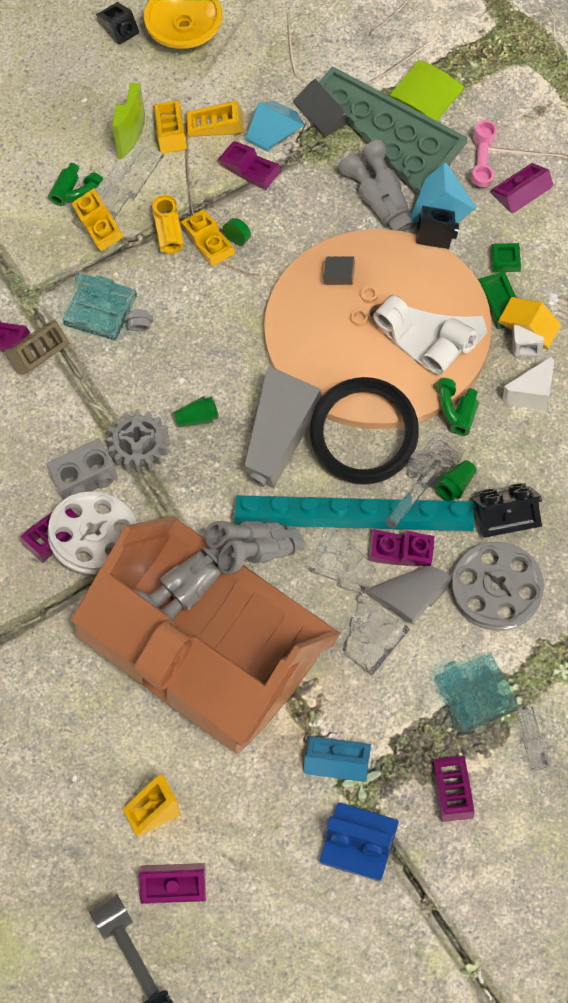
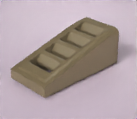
M56 319L6 349L5 354L16 372L20 375L30 372L70 343ZM48 331L57 343L56 345H53L46 333ZM39 337L43 342L44 346L46 347V351L43 350L42 346L37 340ZM29 344H30L31 347L33 348V350H34V352L36 353L37 357H34V355H33L32 352L30 351V349H29V347H28Z

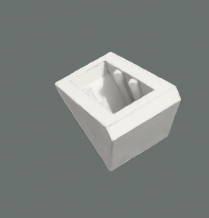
M550 357L505 385L503 393L504 403L547 411L555 362L553 358Z

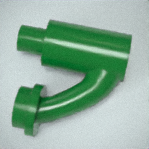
M70 163L68 168L61 170L48 194V199L55 205L64 206L66 202H74L93 188L96 191H101L104 187V179L97 173H90L84 179L85 185L73 190L79 179L77 175L79 166L75 163Z
M440 378L439 382H436L434 389L440 394L443 413L451 424L450 430L457 435L467 436L470 433L479 405L478 400H476L478 392L475 389L468 388L465 396L459 398L455 410L451 396H454L456 393V383L449 378Z

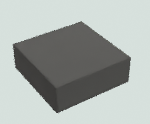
M354 256L326 257L323 276L324 285H353Z

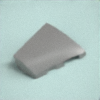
M424 566L370 588L367 591V595L387 611L391 608L413 624L428 606L432 607L450 587L451 576L433 566Z

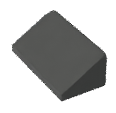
M316 79L311 81L293 100L297 108L324 138L346 125V112Z

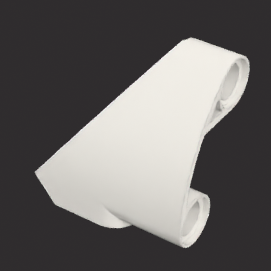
M391 295L373 314V318L378 326L401 350L420 365L438 375H442L462 352L465 354L469 353L488 333L483 316L463 317L429 313L408 307L401 298L395 295Z

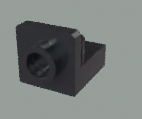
M119 2L96 14L99 23L111 30L114 40L118 44H122L139 34L132 11Z

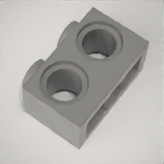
M100 438L46 463L50 477L63 500L77 493L105 488L118 479L115 464ZM94 465H103L99 469H91ZM70 477L76 478L72 482H64L66 479Z

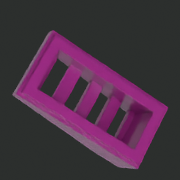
M70 508L65 511V514L70 518L80 517ZM52 512L20 536L22 545L42 563L53 555L48 542V536L45 534L48 530ZM59 532L55 535L61 542H66L72 537L67 532ZM41 538L46 543L41 545L37 540Z
M465 756L433 759L441 821L474 819L475 812ZM459 765L460 771L442 773L441 767ZM461 777V782L444 784L443 779ZM463 789V793L446 795L445 792L446 790ZM464 800L465 802L464 805L448 806L447 804L449 801Z

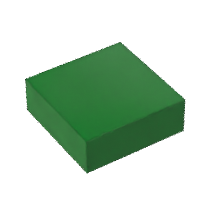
M519 243L491 244L493 273L503 271L521 272Z

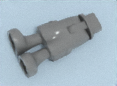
M374 140L368 143L362 151L363 157L376 175L373 179L368 174L366 166L359 155L351 154L342 159L339 163L341 173L348 177H354L359 181V194L369 207H372L386 227H390L391 230L404 231L413 225L409 217L411 211L401 191L400 180H398L394 170L386 169L385 167L386 146L382 140Z
M215 521L208 525L205 534L207 545L210 548H222L218 556V567L223 574L228 575L239 572L245 559L252 563L269 562L275 558L292 555L297 550H302L305 547V541L297 528H290L288 525H280L277 522H266L265 524L259 521H245L240 526H236L227 521Z
M203 547L202 551L193 554L180 565L172 567L171 570L160 578L162 586L154 592L147 594L140 589H134V591L157 608L170 596L174 597L167 606L160 609L174 620L182 608L189 611L202 599L204 592L214 585V582L222 573L218 567V556L222 548L212 549L209 547L207 549Z

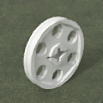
M81 492L67 497L53 510L48 526V542L53 554L62 564L83 574L97 575L108 557L105 550L114 547L120 536V533L114 529V526L117 524H136L137 521L129 507L114 496L101 492ZM98 504H104L110 508V512L99 514L95 511L94 507ZM69 508H75L81 512V515L77 518H70L65 514V511ZM88 530H90L91 532H95L96 530L99 531L98 536L94 533L91 535H87ZM59 532H67L72 536V539L68 542H61L55 535ZM82 551L88 552L92 559L89 562H81L76 558V554Z

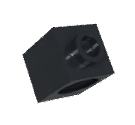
M422 205L416 227V243L449 249L451 240L457 239L459 223L455 222V211Z

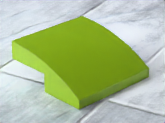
M418 60L389 96L438 121L465 87L439 68Z
M129 83L127 103L115 104L112 128L118 159H124L131 152L144 126L145 110L140 83Z

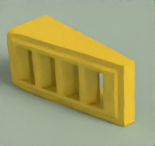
M180 100L154 104L157 136L161 153L185 150L187 144Z
M237 100L186 112L187 134L189 137L244 133L243 111ZM209 118H211V124H208ZM197 119H201V126H197Z

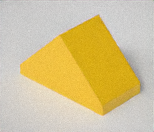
M511 297L498 320V323L512 331L513 325H519L543 336V348L546 350L550 347L561 327L560 322L543 302Z
M163 774L155 777L123 808L136 836H141L181 815L178 802Z

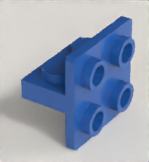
M338 803L334 815L329 817L326 827V841L320 856V864L380 882L383 878L398 828V820Z

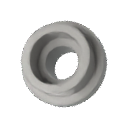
M143 309L131 310L130 314L125 316L127 328L132 331L149 330L150 323L153 322V316L147 314V311Z

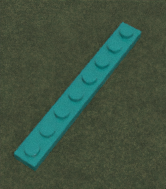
M236 495L234 515L235 525H240L245 521H259L265 524L266 522H277L280 525L298 527L474 531L475 524L474 501Z

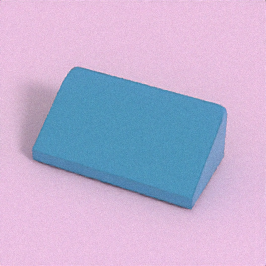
M309 736L304 760V773L364 782L367 779L371 744Z

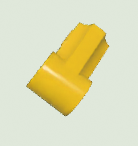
M160 195L154 199L152 204L160 252L174 254L184 248L177 202L170 195ZM169 211V213L163 214L161 212Z

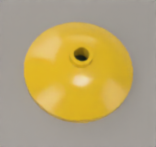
M149 0L144 10V22L149 35L158 43L177 49L192 48L209 41L218 32L223 18L219 0Z

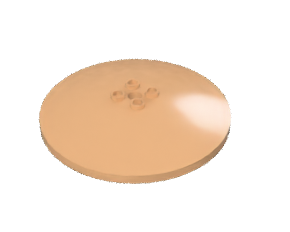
M367 229L331 237L316 244L296 258L285 269L271 292L265 313L264 331L266 348L273 368L320 388L322 396L335 385L348 379L371 377L384 380L396 386L407 396L415 409L419 423L443 412L440 394L434 389L436 382H439L440 378H449L456 383V393L454 396H451L453 404L466 394L468 388L473 386L488 356L492 322L490 307L480 282L466 264L451 251L445 248L417 244L416 234L389 229ZM354 256L353 285H324L323 276L326 257ZM391 295H395L401 298L408 307L429 313L463 317L483 316L488 333L469 353L465 354L462 352L442 375H438L420 365L401 350L384 333L370 314L377 311ZM371 392L354 393L342 398L331 408L326 417L340 424L366 429H390L405 426L399 409L389 399Z

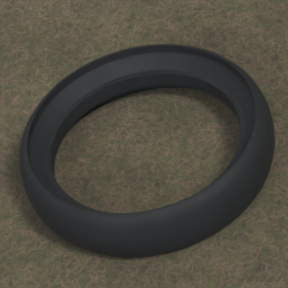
M371 377L348 379L329 389L317 403L310 423L311 444L318 460L334 476L355 484H374L396 475L410 461L419 437L418 418L407 396L391 383ZM371 392L384 396L399 409L404 419L405 438L400 450L389 462L377 468L355 469L346 466L331 454L325 443L324 423L329 411L339 400L354 393Z

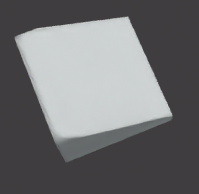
M513 325V356L542 355L544 337L519 325Z

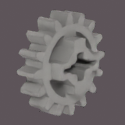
M136 410L133 417H130L126 412L124 413L125 420L121 421L117 418L114 420L116 428H108L110 437L106 438L107 447H109V456L114 457L117 466L124 462L126 471H129L132 466H136L137 472H141L142 466L145 465L151 470L153 461L159 464L162 463L160 454L168 455L167 445H170V437L167 435V426L162 425L159 416L152 420L151 412L148 411L145 416H141L140 411Z

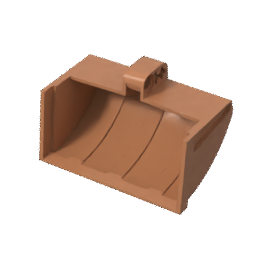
M174 516L126 525L71 619V622L76 625V637L231 751L238 754L279 712L305 678L321 652L333 647L341 633L244 565L235 574L221 573L214 582V585L204 592L201 600L189 611L182 608L173 620L160 609L167 606L174 597L170 596L157 608L136 593L134 589H140L147 594L157 590L162 586L160 578L171 570L172 567L180 565L193 554L202 551L203 547L209 548L206 539Z

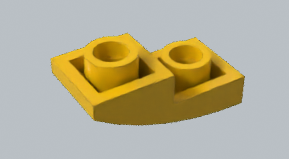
M95 188L72 202L80 220L86 226L101 252L124 237Z
M204 209L181 221V226L212 267L235 255L234 246L219 231L218 223Z

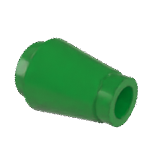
M202 396L174 411L179 427L209 424L219 418L212 396L207 398Z
M464 460L440 476L436 484V491L439 496L446 501L460 499L477 472L475 465L468 460Z

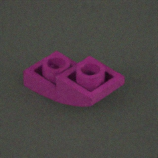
M374 529L370 537L368 561L402 566H431L435 536L407 530L403 535Z

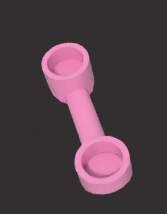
M489 120L479 121L473 134V140L478 147L477 166L474 167L470 180L479 187L490 186L494 178V171L487 163L488 147L494 141L497 127Z

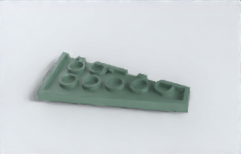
M333 66L319 81L322 87L346 112V121L367 143L374 140L383 141L386 146L384 160L418 196L425 178L443 163H447L450 166L467 144L466 136Z

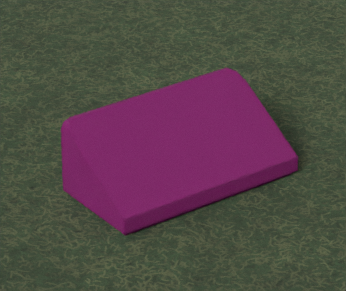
M531 163L494 187L491 193L509 212L515 213L551 189L553 181L549 169Z
M205 863L141 866L139 871L141 904L206 901Z

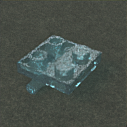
M78 272L75 277V283L79 284L63 317L64 326L116 341L125 323V316L129 314L137 297L136 290L116 284L113 279L99 275L93 277Z
M492 653L457 666L455 661L449 662L444 666L446 672L435 676L434 681L461 734L518 711L519 705Z

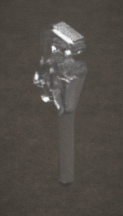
M441 433L433 435L420 451L413 452L409 457V461L406 464L408 468L406 475L411 479L417 477V482L386 519V524L389 527L395 528L423 492L438 482V478L451 470L462 458L464 450L449 436Z

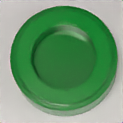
M238 218L229 219L223 226L225 236L229 241L238 246L244 245L251 237L249 227Z

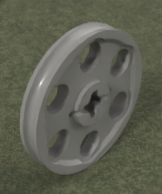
M488 542L470 549L458 561L452 577V596L460 613L471 623L488 630H509L526 623L538 610L544 591L543 575L535 559L522 548L505 542ZM485 553H492L498 558V561L494 565H486L482 562L481 556ZM517 560L523 561L527 565V570L523 573H516L511 569L510 564ZM464 572H471L476 576L477 580L473 584L468 585L462 583L459 577ZM493 582L496 584L502 582L503 590H501L500 588H496L495 590H493ZM529 587L535 591L536 596L531 600H524L520 597L519 590ZM472 599H480L483 601L485 608L482 611L474 612L469 609L468 602ZM501 607H510L515 615L509 620H504L499 617L497 611Z

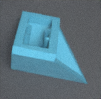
M276 101L259 102L245 139L247 142L269 152L273 145L304 126V123L296 111Z
M443 163L425 178L410 218L413 223H418L423 205L455 211V222L459 223L477 207L448 164Z

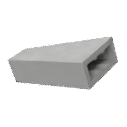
M271 366L266 371L244 466L251 482L261 487H264L266 484L274 488L308 429L313 411L322 398L320 388Z

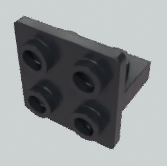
M526 483L512 484L508 486V490L497 492V489H485L479 491L478 496L472 497L474 505L477 506L481 536L483 538L542 527L539 502H542V496L530 486H526Z

